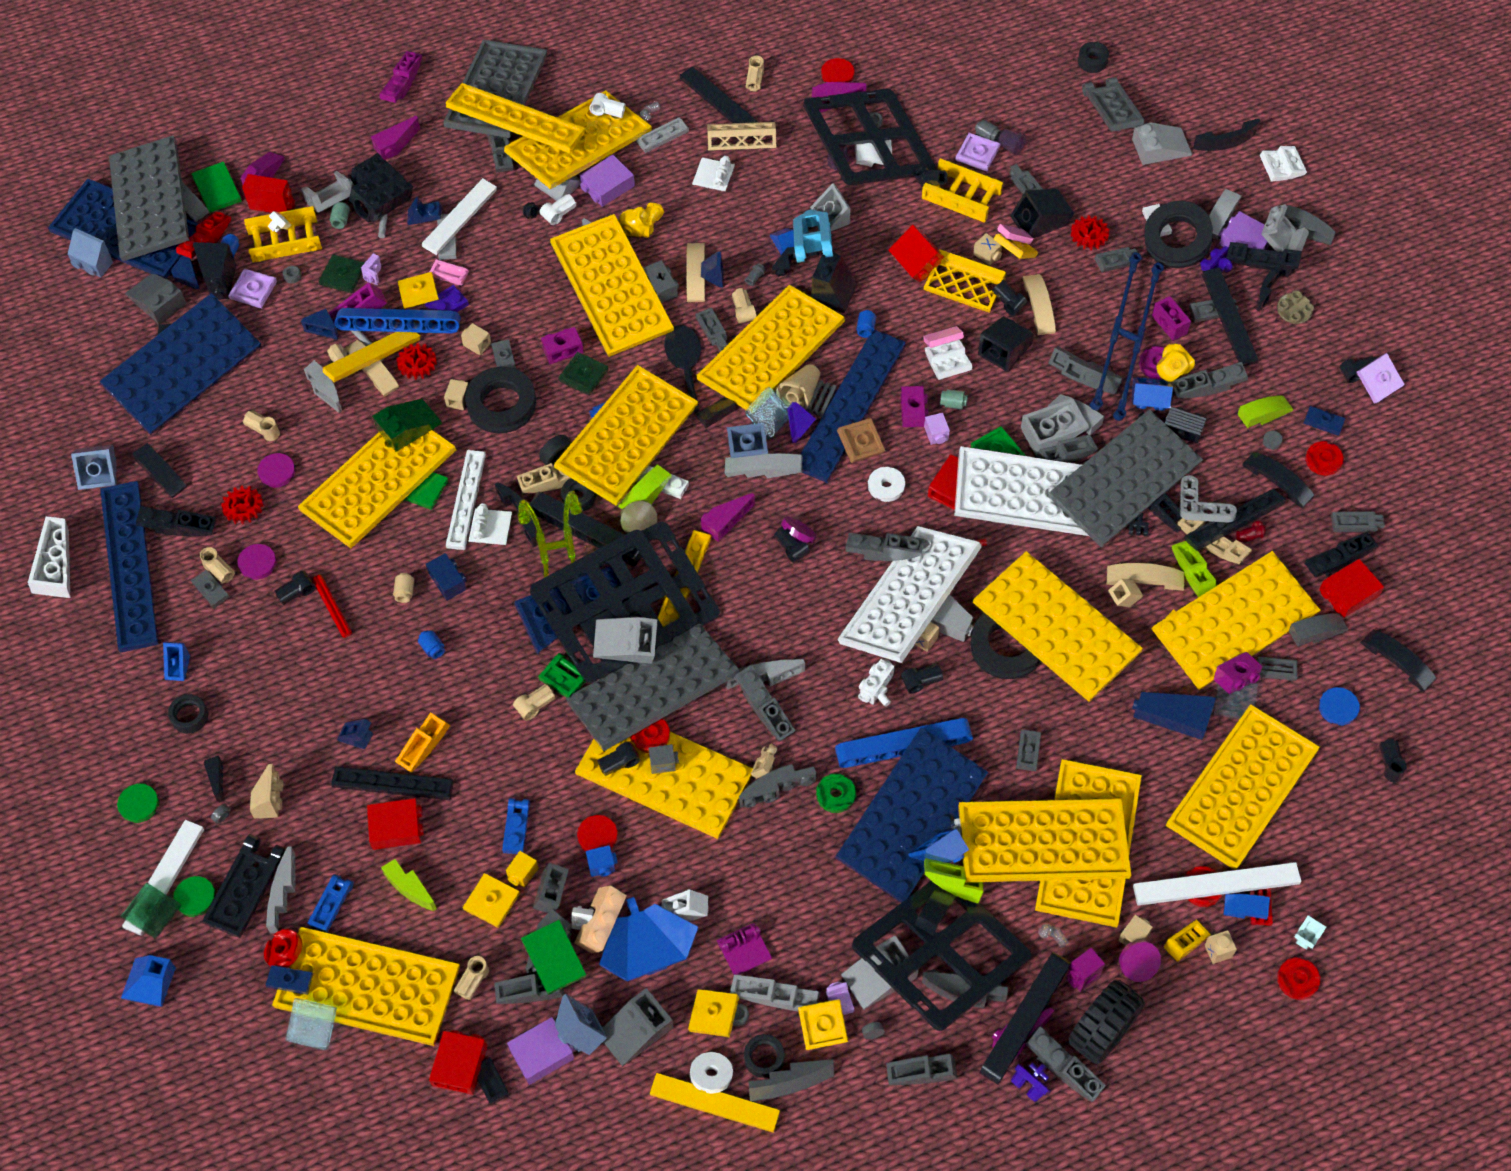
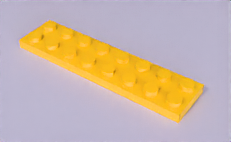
M461 83L446 101V108L568 153L572 151L585 133L584 127Z

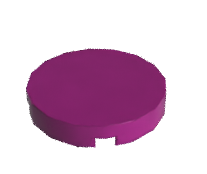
M1154 346L1151 349L1147 348L1141 354L1139 367L1147 377L1162 379L1157 373L1156 366L1162 358L1164 347Z
M270 454L262 459L258 465V476L261 482L272 488L287 485L295 475V465L292 459L285 454Z
M785 516L782 520V527L785 530L787 528L791 530L789 533L798 540L805 543H813L817 535L799 520L789 516Z
M263 544L248 546L239 554L237 561L238 568L243 576L253 580L269 576L277 563L275 553L270 547Z
M1138 940L1134 943L1131 942L1125 946L1120 954L1119 964L1121 971L1132 981H1147L1157 973L1161 964V955L1158 949L1149 941Z

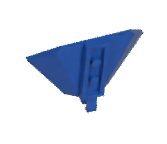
M635 898L626 899L631 916L616 919L599 965L627 982L646 974L651 975L667 969L668 966L688 958L698 926L656 904L639 912Z

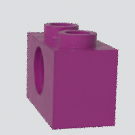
M1171 296L1155 303L1152 317L1172 341L1188 334L1191 320Z
M575 327L567 328L554 334H548L541 338L542 348L549 364L583 354L582 342Z
M923 386L901 387L902 427H924L925 417L928 416V409H925L927 393H924Z
M1244 652L1218 665L1214 681L1228 694L1242 690L1251 683H1256L1260 678L1262 665L1250 654Z
M1092 948L1071 962L1067 974L1070 985L1073 988H1077L1080 992L1100 978L1105 965Z

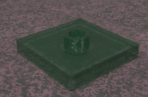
M332 254L319 279V285L353 293L362 275L361 267L365 263Z
M577 352L560 374L558 380L590 396L609 369L607 365Z
M146 882L123 912L121 918L156 940L180 909L181 904Z

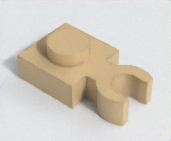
M771 743L768 748L766 746L762 748V755L757 758L751 775L756 779L771 772L775 759L774 754L777 751L776 746Z

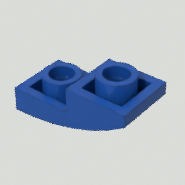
M1226 894L1223 915L1243 919L1245 916L1267 919L1270 897Z

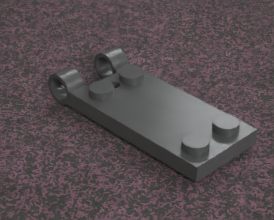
M1116 77L1107 78L1106 87L1095 89L1092 82L1082 84L1084 97L1089 98L1111 132L1144 125V118L1121 87Z

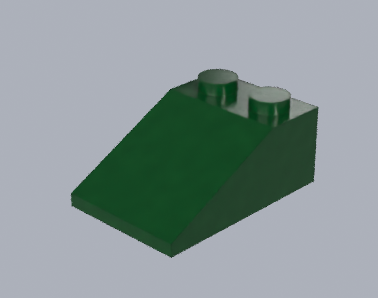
M423 399L387 406L372 416L376 429L395 452L442 424V421Z

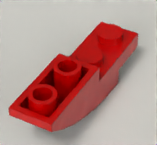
M221 212L213 213L196 226V233L189 237V241L183 242L176 247V252L192 259L196 256L193 242L216 243L226 230L231 217Z

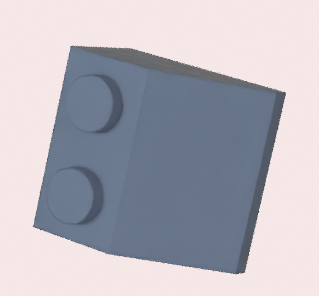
M75 228L73 230L68 250L71 264L77 269L85 270L90 275L102 277L113 264L105 242Z
M764 423L727 427L731 458L768 454Z
M113 445L75 449L71 453L78 490L116 485V458Z
M567 994L562 996L555 1022V1027L559 1033L557 1036L564 1044L569 1043L578 1052L583 1051L590 1055L607 1036L591 1008Z

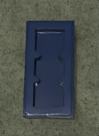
M1310 406L1303 424L1339 436L1346 418Z
M271 965L266 987L308 995L313 973Z

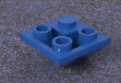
M151 955L135 958L121 998L162 1007L176 967L170 959Z

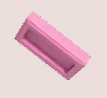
M1000 224L998 227V231L1007 239L1031 244L1033 238L1024 229Z
M437 259L429 271L432 272L433 278L460 286L463 285L469 273L467 268Z
M955 326L925 335L923 338L924 342L932 348L963 339L964 336L963 332Z

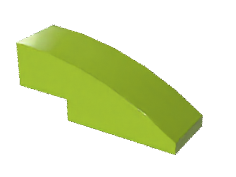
M1283 395L1270 396L1240 406L1237 415L1245 426L1249 428L1258 423L1261 425L1292 412L1293 408Z
M656 465L631 489L618 507L623 509L634 501L643 500L652 505L673 475L660 465Z
M1186 541L1172 545L1176 560L1198 597L1216 587V580L1208 571L1207 562L1198 551Z
M925 858L924 872L932 882L957 897L979 903L983 893V882H965L966 874L963 866Z
M396 859L381 867L388 881L403 896L423 908L431 911L437 909L434 901L413 870L405 874Z

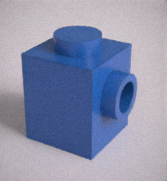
M610 845L586 851L591 877L599 875L604 877L610 875L611 872H615L614 864H618L616 853L611 852Z

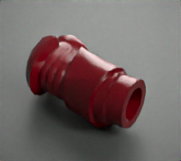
M1255 521L1252 524V528L1236 531V540L1247 543L1259 537L1262 539L1265 535L1266 527L1262 521Z

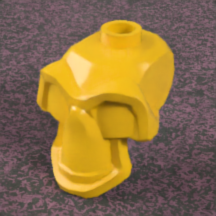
M648 203L646 209L637 207L624 211L619 216L618 222L625 235L649 238L654 232V223L663 216L664 209L660 204Z
M1168 344L1163 350L1162 358L1157 363V373L1165 381L1173 382L1179 376L1188 374L1194 368L1195 360L1181 344Z

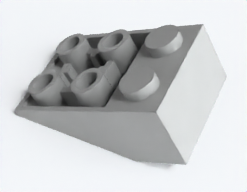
M633 617L596 620L593 658L652 664L655 657L657 619Z
M896 936L891 937L876 947L893 965H898L909 957ZM875 955L871 957L877 965L882 963ZM861 958L843 972L841 976L847 982L848 987L863 1010L895 992V990L874 971L875 969L867 961L865 962ZM918 970L908 977L910 981L917 978Z

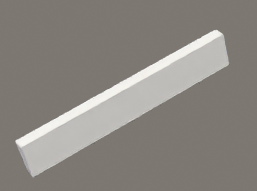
M482 178L422 242V247L437 255L497 191V186Z
M467 450L446 548L466 549L486 458V452Z
M187 820L183 822L123 924L124 929L140 936L144 934L204 831L202 826Z

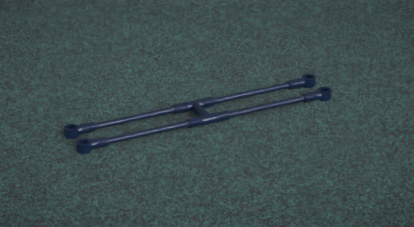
M1134 252L1129 258V276L1113 326L1110 338L1111 343L1100 384L1094 399L1090 403L1091 409L1098 411L1103 405L1101 400L1104 392L1103 386L1118 335L1134 341L1133 356L1122 399H1120L1118 408L1113 414L1117 421H1122L1126 416V398L1137 355L1140 353L1144 338L1145 324L1159 276L1164 270V266L1159 262L1155 263L1151 268L1153 273L1152 284L1137 335L1121 328L1122 316L1133 274L1136 272L1137 265L1142 259L1141 255L1137 252Z

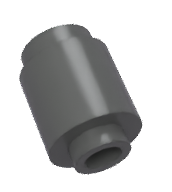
M986 120L979 121L975 126L976 135L996 142L1001 135L999 127Z

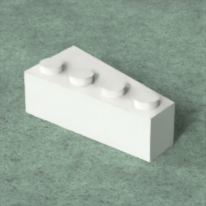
M47 516L45 518L28 580V585L33 594L70 598L69 529L66 520L63 518Z

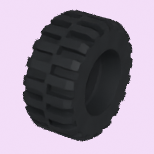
M1113 980L1098 995L1075 1026L1069 1037L1070 1045L1092 1063L1100 1064L1136 1021L1144 1008V998L1121 980Z

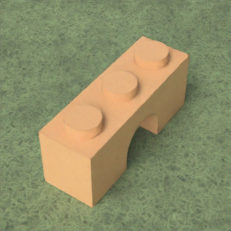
M612 886L598 888L591 907L596 909L595 913L587 924L582 925L574 944L590 953L603 951L627 895Z

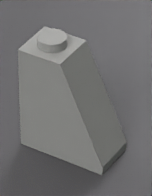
M948 595L930 621L939 627L940 633L962 642L965 641L967 636L970 637L972 635L974 627L972 625L973 617L951 595Z

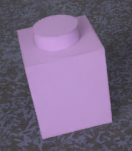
M939 413L925 417L924 428L930 444H942L948 441L950 430L944 414Z

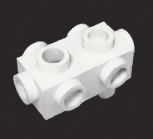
M880 659L877 664H873L869 677L862 680L859 686L860 694L858 697L863 702H869L873 705L879 699L886 707L891 703L885 695L888 689L886 685L894 675V666L890 661Z

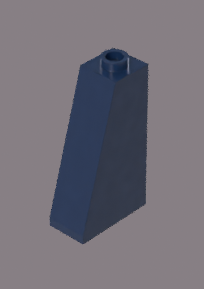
M1141 692L1140 698H1135L1132 709L1135 710L1133 717L1202 740L1216 698Z

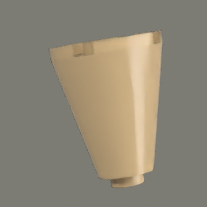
M808 364L780 383L776 389L779 402H784L787 405L786 408L792 402H797L804 409H807L820 378L819 369L814 365Z

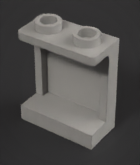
M335 171L334 175L337 179L335 183L317 192L312 191L307 186L300 190L306 203L310 207L313 206L315 211L320 212L350 196L351 187L354 186L351 179Z
M1286 204L1271 208L1261 233L1275 251L1283 252L1284 249L1302 251L1309 231L1306 227L1296 229L1285 216Z

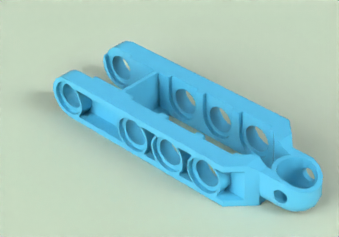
M810 209L793 219L794 248L797 263L805 262L806 253L823 250V255L826 258L833 257L828 212ZM818 225V230L820 231L807 233L808 227Z

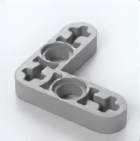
M1190 475L1182 478L1180 486V516L1183 519L1211 522H1232L1235 520L1237 512L1235 506L1223 503L1198 502V479ZM1185 496H1192L1194 499H1186ZM1205 510H1210V511H1212L1213 513L1207 514V513H1205L1204 511H1205Z

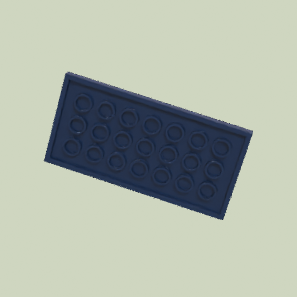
M88 178L48 227L51 233L71 240L73 230L75 228L103 240L111 258L165 279L172 273V268L182 256L176 252V247L180 245L176 244L122 261L119 255L113 189ZM187 219L188 234L191 237L196 233L198 223Z
M210 293L101 379L100 384L152 435L261 347V343Z
M921 727L835 858L902 903L909 897L924 873V861L911 858L908 853L938 833L952 830V827L955 825L954 819L959 818V802H970L988 771Z

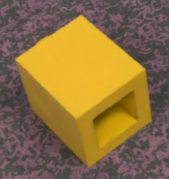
M519 851L506 869L509 882L515 886L521 885L525 888L539 868L537 860Z

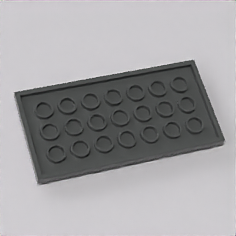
M483 40L462 83L525 106L547 57V50ZM449 109L444 120V127L506 138H510L513 133Z
M174 135L110 155L109 161L121 260L126 261L189 241L177 141Z
M1149 409L1051 490L1048 497L1102 548L1163 494L1182 480L1184 476L1195 469L1203 459Z
M699 623L680 636H676L673 641L658 646L655 650L652 664L639 662L626 664L623 668L609 673L575 692L570 698L566 697L565 699L601 749L605 751L734 678L739 669Z

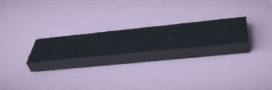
M693 66L680 74V79L730 122L759 123Z
M1220 268L1203 271L1201 275L1238 363L1242 362L1243 366L1257 363L1258 357Z
M1271 489L1237 507L1234 521L1209 522L1186 534L1184 540L1198 551L1284 505L1286 499L1275 489Z
M336 766L331 783L333 788L441 800L451 799L454 785L453 779Z

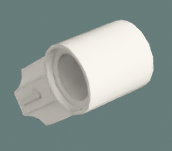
M597 93L590 105V111L596 116L605 113L623 118L626 104L610 100L603 93Z
M566 194L553 204L550 202L544 204L540 209V215L551 225H556L561 221L563 215L576 207V202L570 194Z

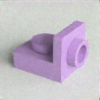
M374 253L361 267L365 281L378 285L380 282L377 273H379L382 266L379 256Z
M835 982L829 985L826 989L828 1001L840 999L843 1015L853 1013L854 1007L848 992L847 982Z

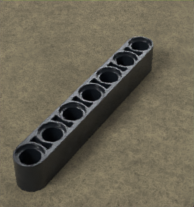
M537 492L527 505L533 515L598 549L624 536V534L542 492ZM637 549L622 556L623 561L632 566H636L642 558Z
M1055 952L1051 953L983 1064L979 1074L999 1085L1071 965L1070 961Z

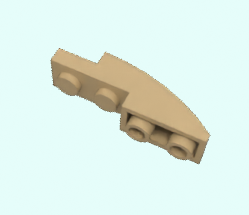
M551 463L518 475L517 479L523 493H536L560 489L570 477L554 468Z

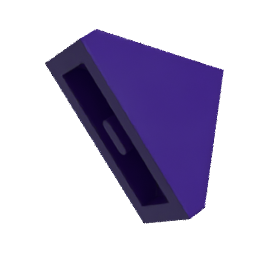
M792 402L787 411L792 443H796L816 419L797 402Z

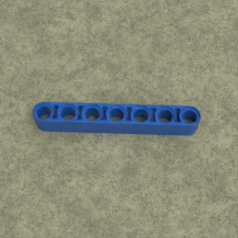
M341 308L337 312L335 326L345 331L455 333L459 329L461 317L456 311ZM394 319H399L402 322H396ZM430 320H435L438 323H432Z
M966 718L921 726L949 746L968 743L973 739L969 722ZM921 727L840 743L835 746L839 766L841 768H848L901 757Z

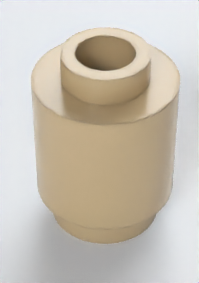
M401 573L395 577L393 595L397 602L407 603L413 596L414 578L410 574Z

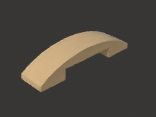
M687 243V302H705V283L701 277V263L705 261V243Z
M1040 274L1023 276L1025 290L1029 294L1035 316L1034 323L1037 334L1055 333L1052 306L1042 276Z
M356 340L344 348V350L349 355L366 346L359 340ZM380 360L362 369L384 397L399 388L396 380Z
M1183 518L1178 522V526L1186 534L1205 525V521L1185 520ZM1225 537L1203 547L1212 554L1240 564L1252 551V549L1239 541L1231 542Z
M1123 563L1107 566V585H1115L1121 579H1127L1141 584L1164 585V589L1184 591V572L1175 568L1148 563Z

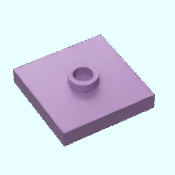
M968 133L956 155L955 161L987 172L1000 148V143Z
M244 269L232 288L229 298L262 308L277 283V279Z
M1387 353L1357 371L1373 403L1381 401L1404 385Z

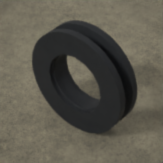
M1187 201L1165 203L1155 209L1147 219L1144 231L1145 246L1149 255L1163 266L1170 268L1192 266L1202 260L1210 250L1213 237L1211 219L1200 206ZM1184 221L1195 228L1197 236L1189 246L1172 248L1162 241L1160 237L1162 229L1168 223Z
M494 367L479 373L469 383L465 394L467 410L471 420L479 428L491 433H509L523 427L532 418L536 409L535 390L531 380L523 372L511 367ZM498 388H508L514 390L519 395L517 404L504 412L488 410L483 405V400L489 392Z
M983 613L976 621L971 637V653L978 666L986 673L1001 679H1017L1033 672L1041 661L1028 649L1015 657H1004L994 652L989 645L988 638L991 633L1002 627L986 613Z

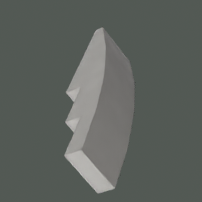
M763 454L738 458L728 457L725 458V475L732 477L745 474L747 478L765 475L768 479L801 473L803 456L799 454Z
M803 659L778 660L755 664L752 667L761 681H767L771 687L805 672V661ZM735 678L725 682L727 689L739 685Z
M287 847L272 883L266 923L270 934L279 931V913H287V893L295 892V852L292 847Z
M734 975L730 991L731 994H738L739 998L792 1011H798V1007L817 1004L820 996L819 991L798 989L796 985L776 983L772 979Z

